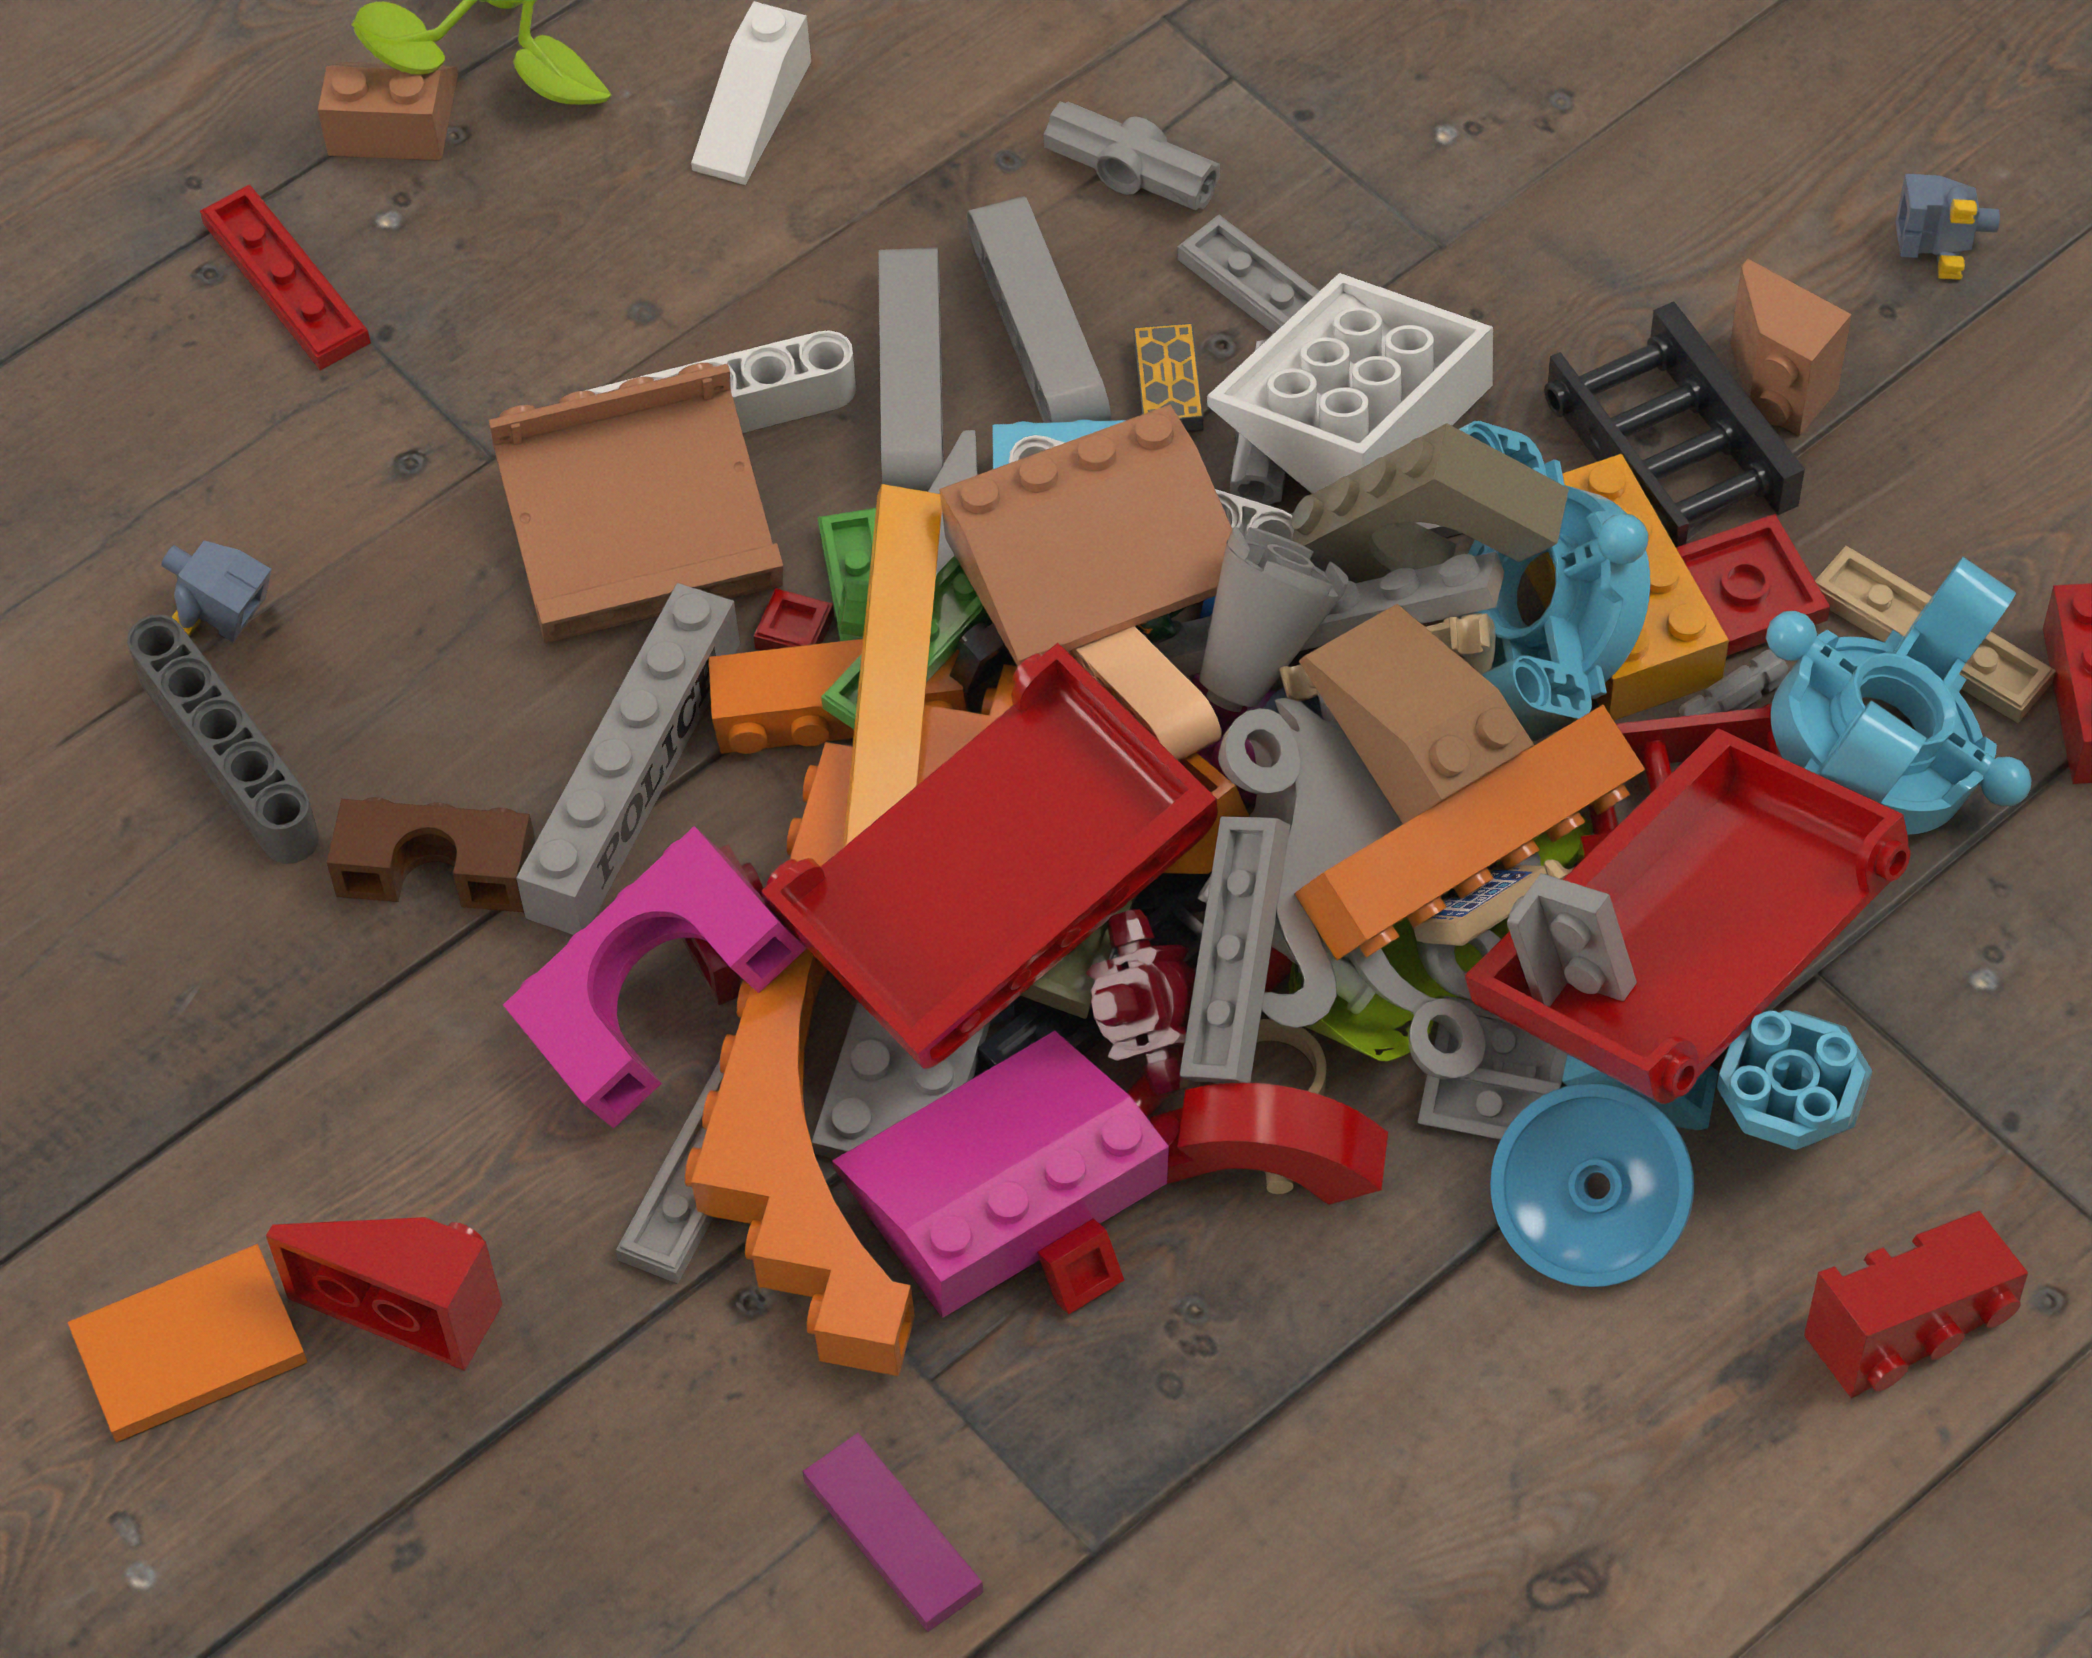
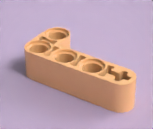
M1135 626L1067 651L1178 761L1221 739V728L1218 718L1207 698Z

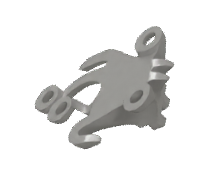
M1318 691L1322 718L1299 701L1287 698L1277 699L1275 703L1279 714L1269 709L1259 708L1246 711L1236 718L1223 737L1218 756L1224 774L1232 783L1248 792L1257 794L1256 806L1250 817L1278 818L1290 824L1276 921L1286 944L1300 966L1304 977L1303 988L1294 994L1264 993L1262 1011L1277 1023L1294 1028L1316 1023L1329 1013L1337 996L1336 977L1331 961L1321 943L1316 927L1294 893L1324 871L1403 825ZM1246 738L1251 741L1254 748L1256 764L1246 754ZM1538 852L1518 865L1541 866ZM1496 864L1489 867L1488 870L1496 867ZM1448 893L1441 897L1442 900L1447 898ZM1488 929L1468 943L1473 945L1483 958L1501 939ZM1416 939L1418 956L1427 974L1445 991L1462 998L1471 999L1464 976L1467 972L1461 970L1455 961L1454 949L1456 945L1423 943ZM1360 948L1347 954L1361 978L1377 995L1389 1003L1414 1014L1409 1030V1050L1413 1060L1423 1073L1444 1080L1466 1076L1478 1067L1482 1062L1486 1048L1485 1035L1476 1015L1468 1007L1452 999H1436L1416 990L1391 966L1382 949L1367 958ZM1430 1020L1438 1022L1453 1035L1458 1043L1457 1051L1454 1053H1442L1434 1048L1429 1041L1427 1033Z

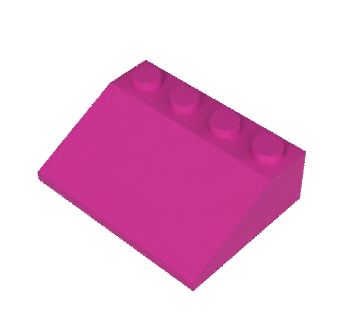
M1053 1031L832 1160V1165L934 1308L944 1318L1039 1261L1038 1251L1094 1218L1098 1223H1102L1167 1184L1169 1146L1130 1095L1060 1034Z

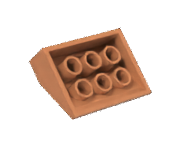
M1171 404L939 489L945 539L1018 667L1033 654L1040 653L1043 655L1057 642L1066 651H1070L1216 596L1226 542L1232 527L1197 446Z

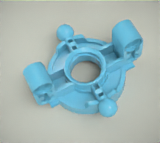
M1473 421L1459 430L1569 488L1558 543L1521 562H1517L1477 540H1474L1468 553L1478 556L1497 552L1505 572L1496 608L1469 613H1486L1495 625V653L1492 669L1481 675L1499 689L1530 739L1537 741L1563 729L1588 714L1592 707L1591 699L1607 694L1605 682L1622 666L1636 644L1645 621L1650 596V568L1646 552L1648 532L1643 522L1634 515L1627 514L1610 499L1595 493L1566 486L1560 461L1553 459L1544 464L1536 444L1526 435L1482 421ZM1549 552L1555 566L1556 585L1551 603L1542 617L1528 627L1522 621L1517 608V589L1521 576L1529 563L1540 554Z
M1962 557L1925 605L1905 636L1893 630L1886 641L1882 642L1864 637H1838L1828 629L1817 636L1815 625L1806 614L1797 611H1784L1770 621L1767 629L1766 640L1768 646L1778 658L1787 661L1797 660L1779 685L1771 707L1773 736L1782 758L1904 815L1907 835L1928 832L1948 822L1979 784L1983 794L1993 804L2014 806L2023 801L2031 789L2032 778L2029 769L2021 760L2012 757L1995 758L1997 744L1987 737H1983L1971 708L1959 693L1967 680L1959 673L2003 615L2016 592L1965 557ZM1862 698L1880 699L1897 707L1909 718L1916 730L1872 700L1865 707Z

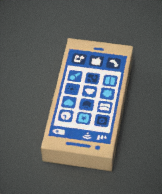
M1503 864L1497 865L1489 870L1494 879L1462 899L1458 897L1456 892L1443 899L1447 908L1413 929L1417 941L1457 946L1467 944L1509 917L1514 903L1518 898L1527 893L1541 873L1548 875L1545 866L1516 865L1506 870Z

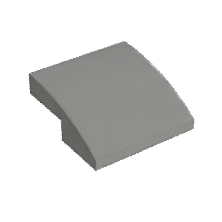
M1444 996V999H1452L1462 1003L1476 1015L1484 1030L1486 1048L1482 1062L1473 1072L1466 1076L1442 1080L1427 1075L1418 1124L1501 1140L1511 1122L1529 1104L1549 1092L1562 1088L1567 1053L1480 1008L1473 1001ZM1439 1024L1434 1048L1442 1053H1454L1458 1050L1457 1040L1445 1027Z

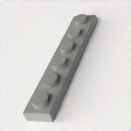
M1497 552L1478 556L1461 554L1450 558L1443 564L1416 570L1400 568L1388 573L1384 577L1359 583L1348 581L1349 584L1344 595L1300 651L1323 646L1395 604L1401 606L1421 624L1496 608L1505 573ZM1212 615L1183 623L1172 621L1176 629V635L1152 643L1185 677L1201 672Z

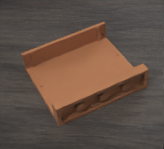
M697 363L683 368L677 376L655 381L651 377H637L622 383L617 390L596 395L592 391H578L564 396L558 404L537 409L531 405H519L503 411L499 418L489 420L492 443L544 643L659 616L677 583L727 599L783 586V563L778 544L772 543L731 393L728 363L715 367L710 363Z

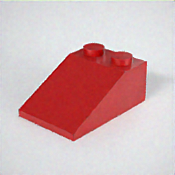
M426 1217L272 1224L266 1234L271 1253L289 1300L463 1371L466 1370L503 1305L486 1241L475 1230L461 1223L451 1222L446 1226Z

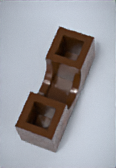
M378 797L366 798L364 800L341 798L327 858V866L336 897L399 902L403 882L413 869L429 862H443L454 866L453 876L461 907L524 913L516 877L536 841L530 814L517 813L508 808L499 807L490 810L455 808L440 802L415 805L393 803Z

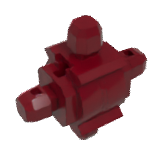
M1140 909L1113 915L1109 919L1108 932L1111 949H1117L1119 957L1093 964L1086 972L1088 976L1096 980L1091 990V1005L1094 1018L1102 1035L1113 1043L1108 1057L1117 1061L1146 1058L1148 1065L1144 1066L1143 1070L1149 1087L1157 1096L1187 1089L1189 1079L1180 1076L1183 1056H1180L1178 1048L1185 1045L1196 975L1194 969L1184 962L1189 948L1182 945L1151 946L1150 940L1154 938L1147 917Z

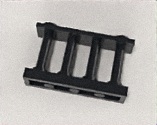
M1674 301L1653 310L1651 335L1647 341V346L1583 375L1578 376L1561 352L1550 356L1548 384L1544 386L1545 398L1550 409L1557 417H1564L1597 462L1619 454L1623 455L1675 547L1687 543L1690 523L1753 494L1757 497H1764L1777 515L1799 506L1805 472L1804 467ZM1655 368L1661 371L1666 370L1679 386L1612 418L1609 417L1594 397L1601 392ZM1688 409L1694 413L1699 412L1711 428L1702 434L1644 460L1640 458L1626 439L1628 436ZM1721 451L1726 455L1731 454L1744 471L1677 503H1674L1658 481Z

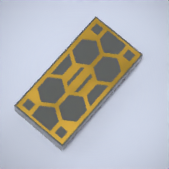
M1193 323L1133 327L1141 415L1171 404L1187 431L1203 430V409Z

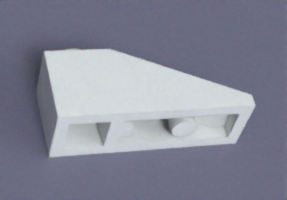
M753 1L730 44L691 162L692 171L746 185L811 64L807 15Z

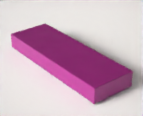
M856 1433L802 1471L804 1482L927 1632L984 1592L983 1582L859 1433Z

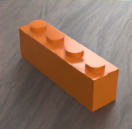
M863 639L709 657L711 714L721 754L731 752L751 754L765 748L791 745L817 746L826 741L854 738V729L823 709L821 696L862 654ZM958 649L926 682L924 705L968 712L967 694L963 692V686L949 676L960 652Z

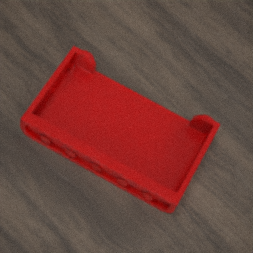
M1058 642L1043 655L1040 653L1031 655L1017 668L1012 678L1015 683L1011 693L1013 705L827 862L820 867L812 858H806L798 862L795 859H790L775 869L770 875L766 887L761 890L764 902L770 910L923 1069L932 1068L948 1058L1109 920L1111 916L1116 914L1207 834L1218 815L1217 798Z
M1718 728L1563 879L1610 895L1637 981L1626 999L1620 1001L1599 993L1587 994L1569 983L1565 985L1550 1007L1533 999L1510 931L1464 975L1471 999L1480 1008L1661 1104L1670 1103L1676 1098L1687 1094L1694 1086L1697 1078L1752 1023L1753 1018L1761 1014L1890 882L1902 876L1910 860V848L1908 847L1904 815Z

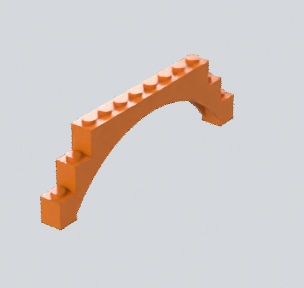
M1003 665L997 688L988 687L985 692L981 714L924 705L917 785L1013 705L1011 693L1015 683L1012 678L1018 666ZM825 742L819 765H810L808 767L803 785V802L807 803L802 818L794 817L788 831L787 854L791 855L790 859H795L798 862L806 858H812L821 867L843 848L852 746ZM807 948L761 992L758 993L743 980L737 1000V1016L741 1020L736 1035L727 1034L724 1039L720 1055V1072L724 1073L719 1091L710 1090L707 1095L702 1117L703 1129L707 1131L702 1147H693L689 1153L685 1169V1185L693 1189L697 1212H702L704 1215L751 1224L746 1239L745 1257L748 1260H753L758 1287L813 1297L807 1317V1333L815 1335L819 1361L899 1376L915 1318L911 1285L893 1282L856 1237L832 1197L816 1160L806 1124L803 1099L805 1050L814 1004L827 968Z

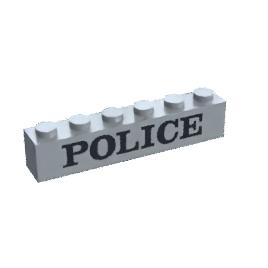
M676 584L516 877L526 919L572 935L584 929L593 921L711 700L709 657L735 654L740 645L733 600L683 584Z

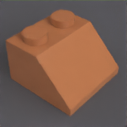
M341 62L327 66L318 105V114L328 156L442 160L458 77L457 66H441L435 72L421 75L402 72L385 63Z
M1747 259L1741 266L1730 341L1742 387L1770 424L1781 426L1800 436L1839 389L1852 314Z

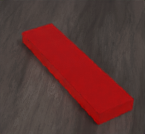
M250 184L200 210L204 226L320 371L371 344L367 328Z

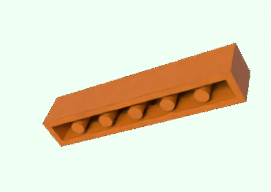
M1601 705L1324 871L1294 894L1336 960L1341 959L1357 948H1360L1367 958L1400 937L1393 927L1407 918L1413 929L1447 908L1441 898L1443 895L1454 889L1459 898L1466 897L1494 879L1488 870L1492 865L1501 861L1506 870L1513 868L1540 851L1534 840L1544 833L1554 843L1585 823L1579 812L1591 805L1596 814L1599 815L1631 795L1624 784L1644 771L1645 768L1605 706Z

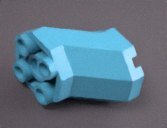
M1769 1010L1756 1015L1752 1023L1730 1044L1719 1073L1717 1088L1743 1133L1797 1150L1855 1127L1870 1084L1872 1069L1845 1026L1798 1011L1784 1010L1777 1012Z

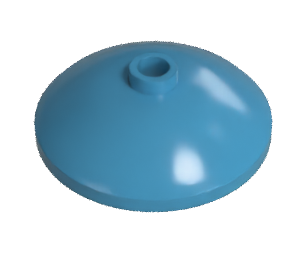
M1594 1083L1576 1084L1541 1096L1522 1110L1511 1122L1494 1156L1490 1181L1491 1199L1498 1225L1504 1237L1514 1251L1528 1265L1538 1272L1566 1284L1602 1287L1620 1284L1644 1274L1663 1260L1680 1239L1691 1213L1694 1196V1175L1691 1159L1680 1133L1669 1118L1654 1104L1631 1091L1619 1087ZM1598 1173L1604 1174L1610 1182L1609 1193L1602 1199L1593 1198L1588 1191L1590 1178Z

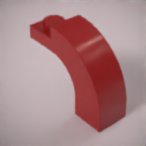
M1261 1083L1205 1085L1185 1090L1183 1108L1150 1118L1151 1124L1169 1146L1167 1184L1217 1170L1253 1169L1291 1179L1305 1187L1328 1205L1382 1191L1388 1132L1352 1107L1316 1093L1286 1086Z

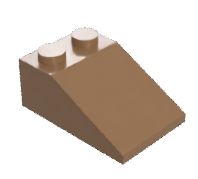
M1398 604L1379 613L1299 660L1301 666L1403 824L1534 745L1499 689Z

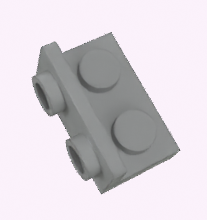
M1541 873L1527 893L1518 898L1514 903L1507 920V925L1533 999L1550 1007L1567 983L1587 994L1599 993L1620 1001L1626 999L1637 981L1609 894Z

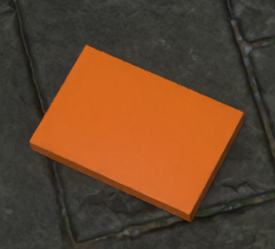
M258 1244L67 1322L116 1443L308 1363Z

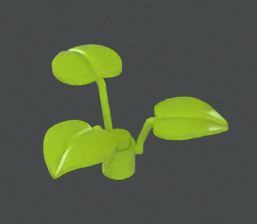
M462 0L437 28L428 31L424 23L414 13L390 2H372L364 5L357 12L351 26L354 27V32L363 45L383 63L410 74H429L438 70L445 61L444 53L434 42L441 40L478 0ZM479 0L480 2L486 1L495 7L503 9L515 8L523 4L518 41L524 49L517 51L513 58V63L520 77L535 92L549 100L564 104H598L610 100L612 94L588 65L568 46L547 35H540L535 39L532 38L530 34L533 6L537 0Z

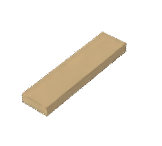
M1848 546L1841 550L1815 580L1830 605V611L1882 642L1886 641L1893 630L1905 636L1932 597ZM1990 631L1959 674L1967 679L1961 688L1963 691L2019 723L2053 683L2056 670Z

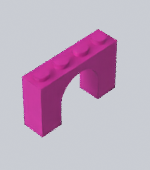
M695 826L681 839L673 842L664 851L663 855L634 883L622 889L615 900L588 926L575 933L558 954L537 973L528 977L522 983L520 989L503 1004L580 1101L612 1128H615L662 1084L626 1041L620 1030L617 1018V1003L622 984L632 967L641 957L656 946L678 938L706 940L729 967L759 993L807 949L770 910L760 894L723 852Z

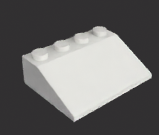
M1339 273L1207 395V406L1313 494L1338 481L1340 478L1374 462L1377 458L1383 457L1410 443L1415 438H1419L1446 423L1453 425L1493 386V327Z

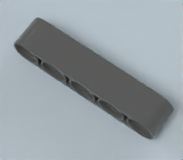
M150 615L140 619L130 629L127 644L144 690L264 852L274 861L283 864L297 863L305 860L315 851L319 843V832L306 791L181 625L172 617L165 615ZM286 821H292V822L287 823V824H284V825H279V824L284 823V822H286Z

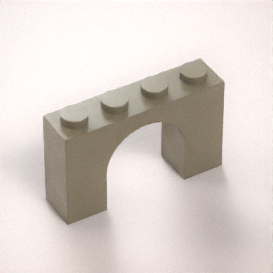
M1446 423L1419 438H1415L1399 449L1377 458L1374 462L1340 478L1329 486L1304 497L1297 505L1292 516L1291 526L1294 529L1292 541L1314 551L1310 559L1314 566L1325 572L1331 561L1348 576V581L1354 583L1381 578L1400 568L1416 570L1443 564L1454 557L1455 543L1415 522L1440 525L1459 531L1507 557L1521 562L1558 543L1569 488Z

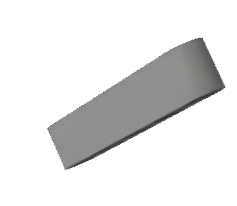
M1021 196L968 210L967 225L975 254L1043 422H1074L1083 419L1111 421V410L1104 383L1027 198Z
M938 247L879 250L882 483L920 491L929 490L944 465L941 299Z

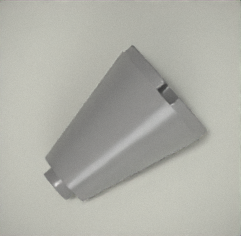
M1238 527L1233 528L1226 542L1200 674L1201 684L1208 689L1206 697L1214 704L1233 712H1240L1243 706H1257L1281 676L1279 668L1288 666L1344 595L1349 584L1348 576L1331 561L1326 571H1322L1310 561L1314 551L1280 535L1249 527L1245 537H1243Z

